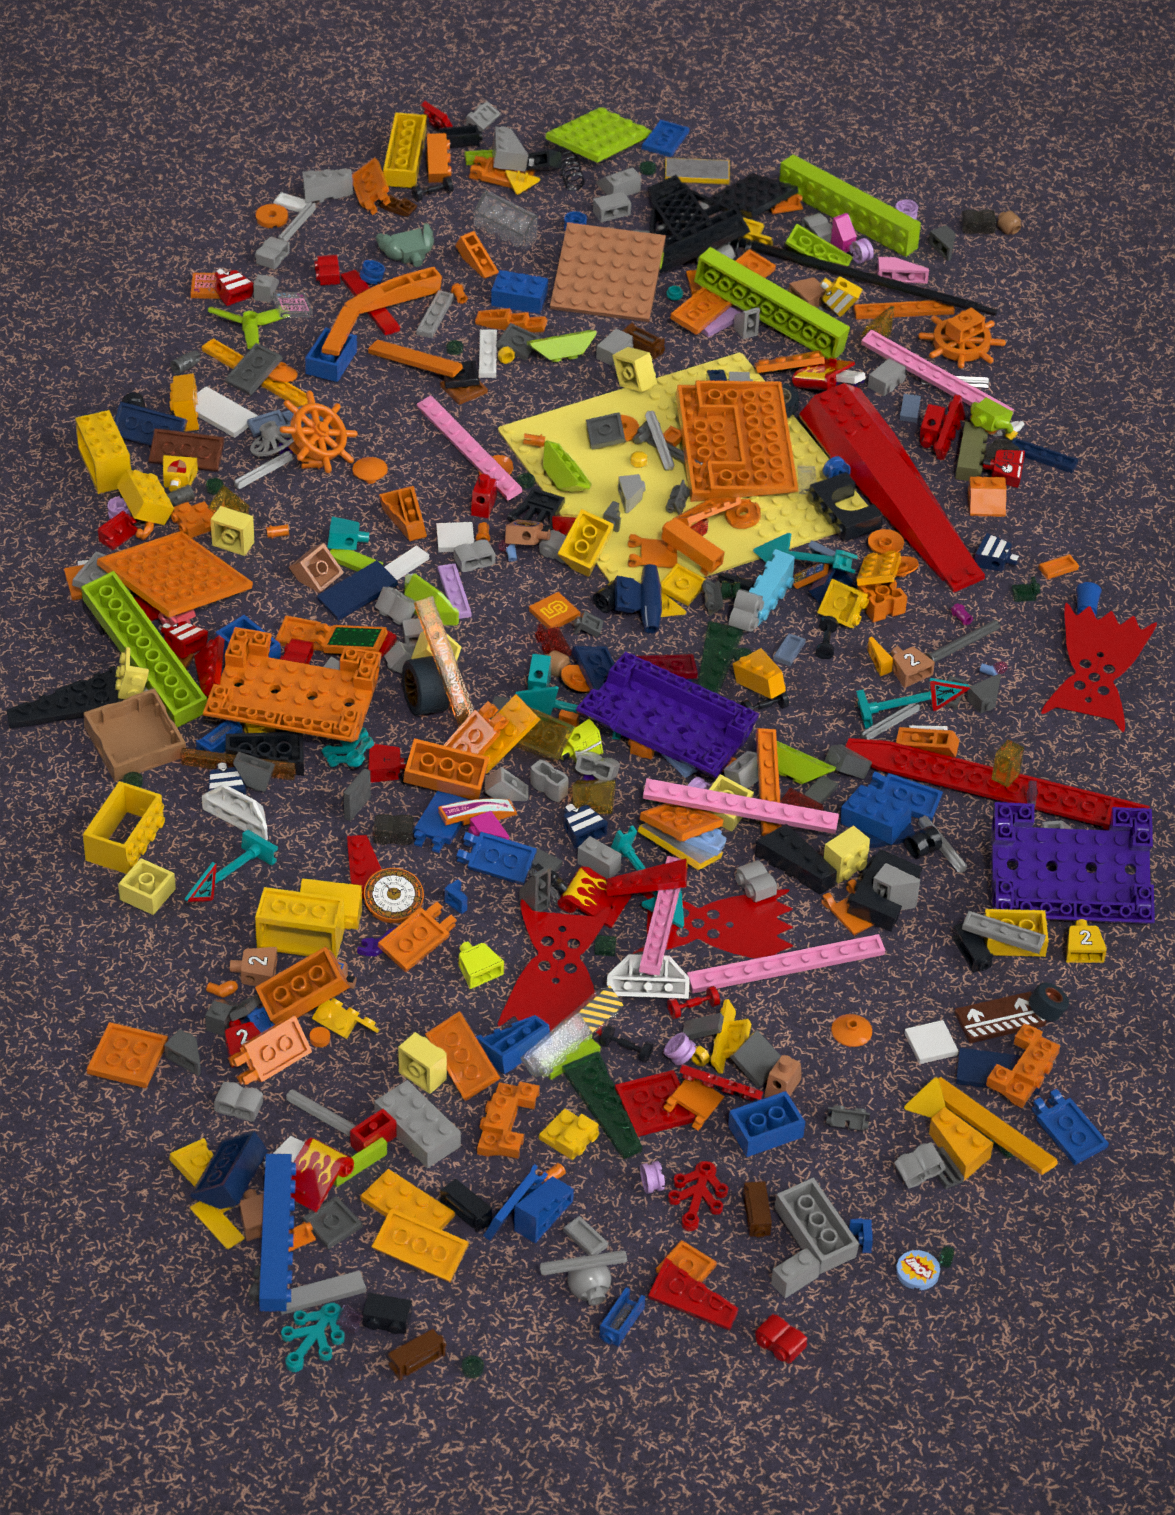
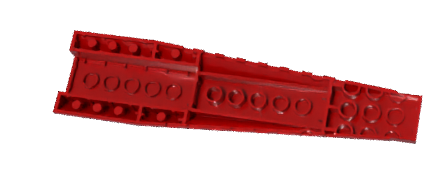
M843 383L814 395L800 412L799 417L830 458L839 456L850 466L849 476L855 481V485L860 488L861 493L870 499L872 505L874 504L880 510L883 517L886 516L893 528L896 527L900 535L907 539L914 551H918L919 556L942 581H945L952 592H957L984 580V572L973 559L899 439L862 390Z

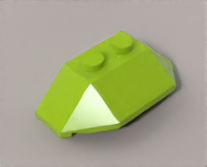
M587 330L527 341V345L544 358L551 360V362L562 361L561 358L564 357L575 359L578 358V355L584 353L596 336V331Z
M545 441L543 468L547 472V476L555 483V487L560 491L566 490L569 492L589 489L592 484L576 462L562 449V446L559 443Z
M415 573L405 576L404 595L417 602L414 614L419 619L439 617L441 625L459 624V610L456 607L453 608L450 601L438 589Z
M777 741L779 775H788L793 777L795 782L804 784L836 769L832 765Z

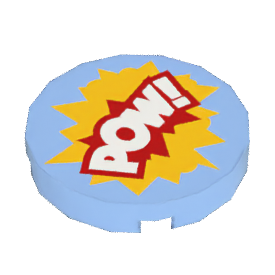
M921 1250L904 1253L899 1258L896 1267L897 1277L900 1282L911 1289L920 1288V1290H926L933 1287L938 1281L940 1266L936 1258L928 1252Z

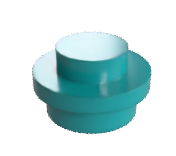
M671 286L667 290L666 295L671 300H679L683 297V291L679 286Z

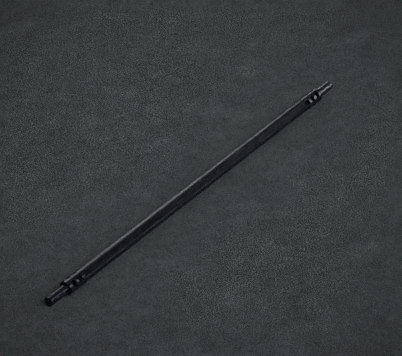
M739 237L741 238L739 247L745 248L746 242L749 239ZM739 238L732 240L730 245L737 246ZM754 241V251L965 310L972 307L978 313L982 312L996 316L998 312L997 309L983 306L982 303Z

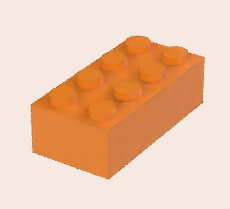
M414 738L403 782L472 800L479 799L489 757Z
M326 946L255 987L270 1020L274 1024L281 1022L291 1015H296V1018L350 988L335 955Z

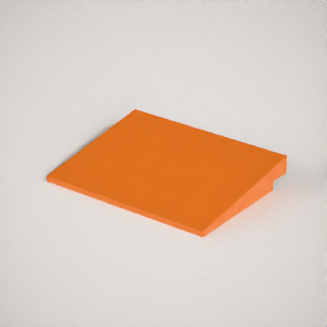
M696 380L695 385H677L676 400L688 487L690 490V502L706 501L709 498L749 497L798 492L781 382ZM694 459H696L699 462H703V464L701 465L700 463H696Z

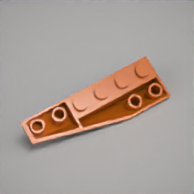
M435 267L404 274L362 292L345 302L344 306L359 309V314L435 294L441 288L442 276Z

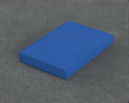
M660 120L642 144V149L671 158L689 133V128Z

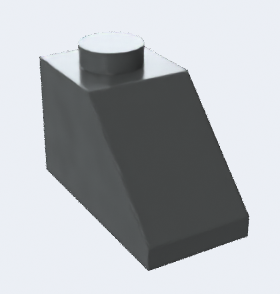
M947 225L930 231L929 244L947 261H950L952 257L956 233Z
M1000 674L970 686L967 701L980 714L990 711L996 706L1001 680Z
M842 744L832 745L824 761L836 767V770L862 779H865L872 764V761Z
M238 752L233 764L246 786L256 791L265 792L270 783L275 764Z
M225 999L214 1000L205 1015L206 1031L225 1036V1030L230 1028L229 1022L232 1020L229 1015L239 1004Z
M179 1029L164 1045L165 1058L199 1076L201 1069L197 1039L191 1033H186Z

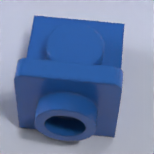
M457 879L445 888L444 902L460 914H463L467 911L468 897L461 892V881Z
M256 1007L244 1019L245 1023L253 1022L260 1033L275 1025L270 1020L265 1007L260 1009Z
M850 1219L849 1230L853 1235H858V1243L862 1245L863 1253H871L873 1242L872 1219Z

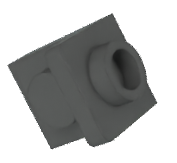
M613 501L603 513V519L614 524L613 531L615 532L620 530L621 518L619 503Z
M584 611L573 622V626H575L573 634L577 635L582 629L598 637L604 621Z

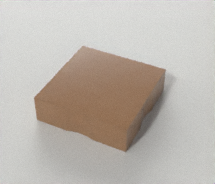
M155 688L130 696L121 702L107 704L84 712V727L115 782L186 757V742L175 723L169 718L166 707Z

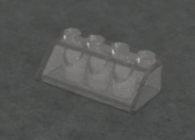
M487 190L483 192L473 212L474 226L524 251L537 242V215Z

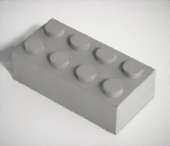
M408 1080L374 1101V1112L376 1113L383 1108L397 1121L396 1138L427 1168L461 1147V1131Z
M814 1177L777 1194L775 1210L801 1249L807 1248L820 1261L819 1274L856 1258L859 1243Z

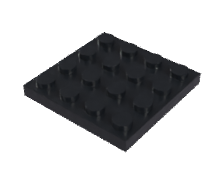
M751 173L748 177L736 181L735 184L725 187L724 190L714 193L709 198L732 208L737 206L743 216L754 218L798 193V186Z

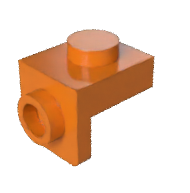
M629 739L630 754L652 760L654 756L653 749Z

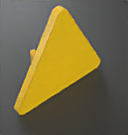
M509 170L505 172L517 195L540 182L539 177L530 176L528 172L526 174L520 173L519 170L518 172Z
M662 592L661 617L686 614V610Z
M934 1077L904 1106L905 1110L932 1118L946 1107L939 1079Z

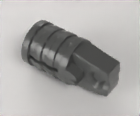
M195 350L170 362L172 371L179 375L200 362V353Z
M647 421L638 428V433L632 438L635 444L647 442L649 437L652 436Z
M190 485L178 488L167 495L173 507L195 499Z

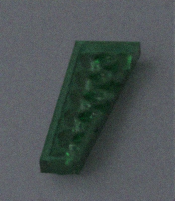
M712 621L708 622L698 685L717 694L720 693L744 630Z
M599 1051L563 1065L562 1072L623 1160L642 1152L641 1142L633 1125L630 1123L627 1112L621 1104L620 1096L615 1091V1085L612 1079L610 1080L607 1073L608 1070Z

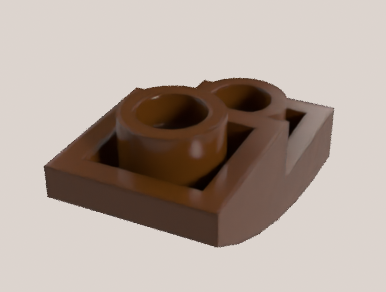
M390 194L388 196L391 202L385 205L382 201L380 204L382 209L401 216H410L418 207V205L406 198L400 201Z

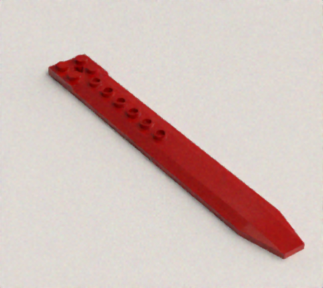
M849 738L846 744L847 748L872 761L870 767L880 771L1007 803L1034 804L1035 810L1103 826V829L1109 830L1112 807L1150 808L1147 805L891 741Z

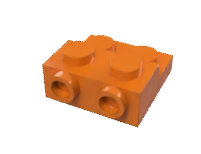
M205 501L193 506L186 502L174 507L171 519L174 523L178 524L180 531L193 538L211 531V518L214 513Z

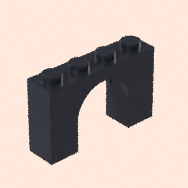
M847 472L810 484L808 493L809 501L817 507L819 513L823 514L827 522L833 526L836 533L844 541L881 529L883 514L874 504L854 511L843 510L834 504L854 496L856 483Z
M879 849L876 856L872 855L868 864L870 867L864 869L861 876L862 881L858 880L854 888L855 894H850L847 904H849L847 913L891 932L899 918L902 906L881 897L874 891L872 887L874 877L885 863L920 879L923 867Z

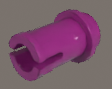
M955 604L951 608L952 615L956 616L964 626L969 625L973 621V617L969 615L962 604Z

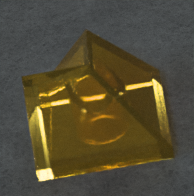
M890 306L868 323L862 333L864 337L870 330L886 338L890 336L894 306Z
M225 486L220 488L208 506V509L213 513H216L219 507L222 506L249 515V505Z
M577 780L572 784L573 805L576 809L588 805L598 814H612L616 780Z

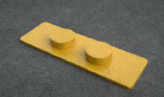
M199 1201L190 1207L191 1211L226 1249H230L244 1240V1236L223 1213L220 1214L213 1206Z

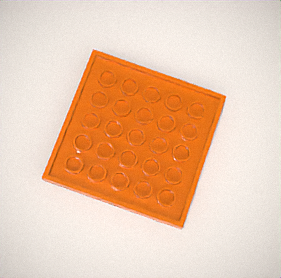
M182 531L97 558V565L107 573L114 571L128 589L168 618L252 589L253 585L251 580Z

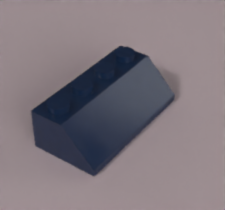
M249 1132L221 1141L190 1194L193 1199L220 1210L228 1207L233 1208L240 1203L241 1197L248 1189L250 1181L256 1175V1171L268 1151L256 1132Z

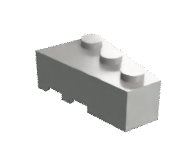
M504 126L495 127L493 138L494 168L525 172L528 153L512 129Z
M351 169L309 170L303 172L305 203L318 200L321 203L325 202L324 199L333 197V199L353 195Z

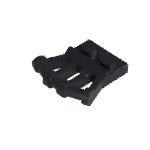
M532 488L524 502L508 514L507 520L509 522L517 519L522 520L518 516L528 510L523 520L530 521L535 512L540 513L535 522L542 523L546 516H550V524L543 525V529L553 530L552 516L558 515L565 503V497Z

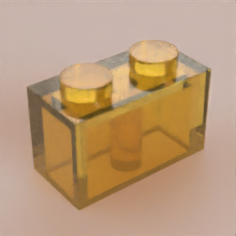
M1007 739L996 752L992 780L1006 787L1013 783L1020 775L1024 747Z

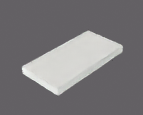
M207 386L197 393L198 405H196V411H198V417L234 438L249 427L247 419L258 416Z

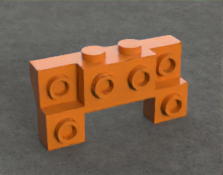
M1026 1023L1018 1031L1014 1040V1045L1025 1049V1052L1012 1071L996 1064L986 1083V1086L1000 1092L1014 1105L1021 1108L1024 1107L1036 1087H1041L1044 1081L1043 1076L1050 1073L1053 1061L1060 1050V1045L1042 1037L1043 1031Z
M519 1081L518 1086L499 1082L492 1100L487 1101L485 1109L487 1115L481 1119L480 1129L483 1132L477 1146L478 1155L487 1157L501 1155L519 1159L520 1147L524 1143V1134L511 1132L518 1112V1106L535 1109L536 1098L540 1094L539 1085Z

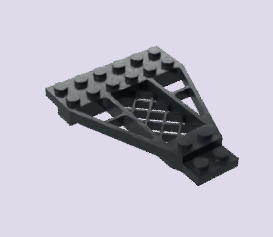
M677 175L647 188L652 197L651 201L653 204L650 233L671 235L665 240L662 268L659 273L667 272L675 266L682 265L686 261L699 257L710 247L715 249L750 233V229L737 206L732 208L689 189L688 185L681 182ZM698 201L711 207L703 209ZM722 211V213L709 218V216ZM661 219L665 228L656 231L657 220Z

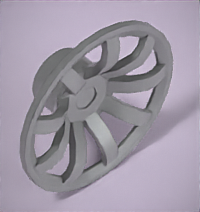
M269 421L259 428L262 435L252 443L250 451L254 456L271 455L289 446L294 441L291 434L281 433V426H277L275 421ZM275 439H277L283 445L278 447ZM270 441H271L272 446H273V450L268 451V450H269V447H270Z

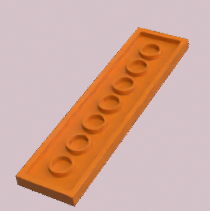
M750 249L736 260L739 264L764 278L769 276L776 268L775 264ZM703 287L674 310L670 315V319L697 335L733 304Z

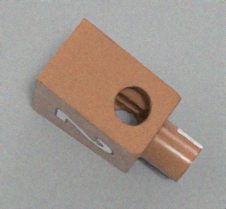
M899 646L892 649V671L904 688L933 675L935 662L915 647H910L904 651Z
M277 947L245 949L242 960H230V972L241 973L242 984L260 985L276 974Z

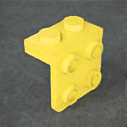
M126 647L125 652H121L119 663L121 666H117L116 677L118 679L116 680L115 690H118V698L127 699L130 696L142 693L149 673V669L130 666V647Z

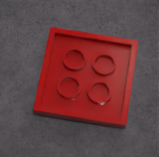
M674 1070L615 1085V1092L635 1137L695 1122L694 1113L678 1103L671 1112L664 1109L668 1098L681 1085Z

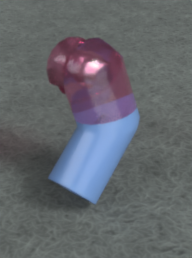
M505 540L499 542V550L507 552L508 561H516L515 544H507Z
M1003 661L997 662L992 666L982 663L979 672L991 676L1001 675L1006 672L1007 664Z

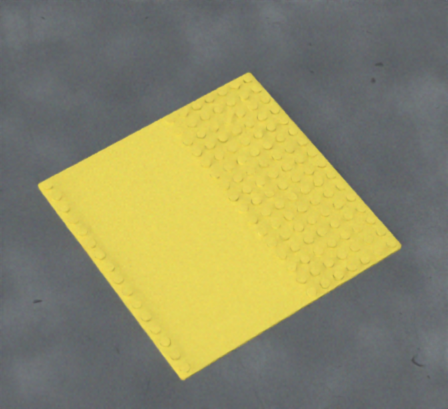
M736 353L656 378L657 384L643 392L623 388L498 428V432L540 489L565 497V503L559 511L560 515H578L580 510L583 509L603 519V513L613 501L619 503L620 530L619 532H612L596 563L609 582L614 580L616 576L634 578L635 581L640 583L642 569L645 565L629 567L628 561L630 554H636L641 557V546L629 547V535L635 534L641 538L663 540L661 539L663 525L679 515L677 511L669 513L666 510V504L670 499L672 488L680 485L682 480L688 486L685 463L672 457L675 466L672 470H665L658 449L649 445L648 441L635 444L631 440L592 450L586 420L620 412V415H628L636 419L640 427L647 421L645 417L646 412L653 410L660 423L662 433L670 426L681 430L676 400L677 385H695L696 380L706 381L707 370H724L727 381L729 372H750V379H753V381H765L742 353ZM793 415L787 421L798 492L741 497V499H750L751 502L758 503L761 508L759 522L747 529H738L729 525L725 516L726 510L692 523L691 529L725 552L723 564L713 573L708 572L707 576L761 559L753 552V549L786 533H791L789 549L809 543L811 540L815 541L836 534L833 526L827 522L823 514L819 513L817 507L808 498L810 484L827 479L822 471L825 463L830 459ZM524 434H542V436H546L545 441L559 443L562 449L569 454L592 484L591 487L575 492L557 489L555 483L547 476V472L543 468L544 447L541 446L539 448V446L523 444V440L526 439ZM681 441L676 446V448L683 451V444ZM636 451L646 453L648 455L647 465L642 468L634 467L630 463L631 454ZM639 474L641 481L645 482V492H643L642 500L629 513H625L618 492V477ZM856 490L853 497L834 503L837 507L848 511L868 506ZM689 496L686 501V506L683 509V512L695 507L696 505L704 501L690 502ZM677 550L678 564L703 578L707 577L700 572L702 568L700 565ZM657 567L660 582L672 568Z

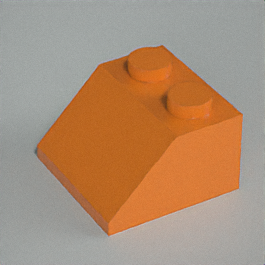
M1004 477L969 478L968 502L970 516H1006V481Z

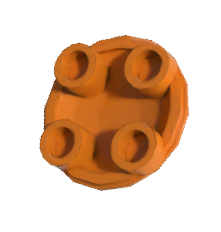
M365 457L354 463L352 473L359 479L366 481V483L373 484L388 473V467L379 458Z

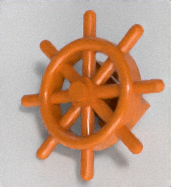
M972 307L944 321L934 315L931 317V321L937 325L934 333L921 332L918 334L920 339L933 340L936 350L930 352V358L943 355L948 359L958 361V368L960 369L964 368L965 362L980 358L990 364L993 363L994 359L987 354L990 345H1006V341L1003 339L991 338L989 329L995 325L994 321L991 320L985 323V317Z
M312 391L306 392L308 404L300 409L289 400L284 401V406L294 415L291 418L290 426H281L280 432L292 435L294 441L288 448L297 455V460L302 461L304 458L310 457L323 461L326 473H331L330 460L338 455L348 463L354 462V458L344 448L347 443V437H357L358 433L355 430H346L344 423L337 415L341 408L339 403H336L332 409L315 403ZM305 414H311L312 418L309 419ZM319 416L324 418L322 422L320 421ZM330 436H336V442ZM325 442H326L333 450H327Z

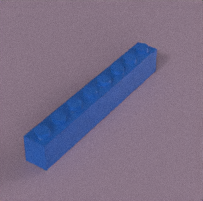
M266 1154L259 1294L260 1311H287V1302H291L292 1290L288 1289V1284H292V1270H288V1265H293V1252H289V1247H293L294 1235L290 1234V1229H294V1216H290V1211H295V1198H291V1193H295L296 1186L295 1180H292V1176H296V1162H292V1154Z

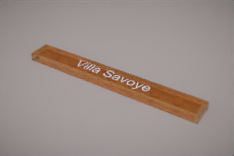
M433 596L414 602V606L458 726L460 727L474 711L435 601Z

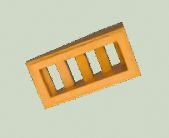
M870 637L867 651L879 675L883 676L892 672L893 658L873 637Z

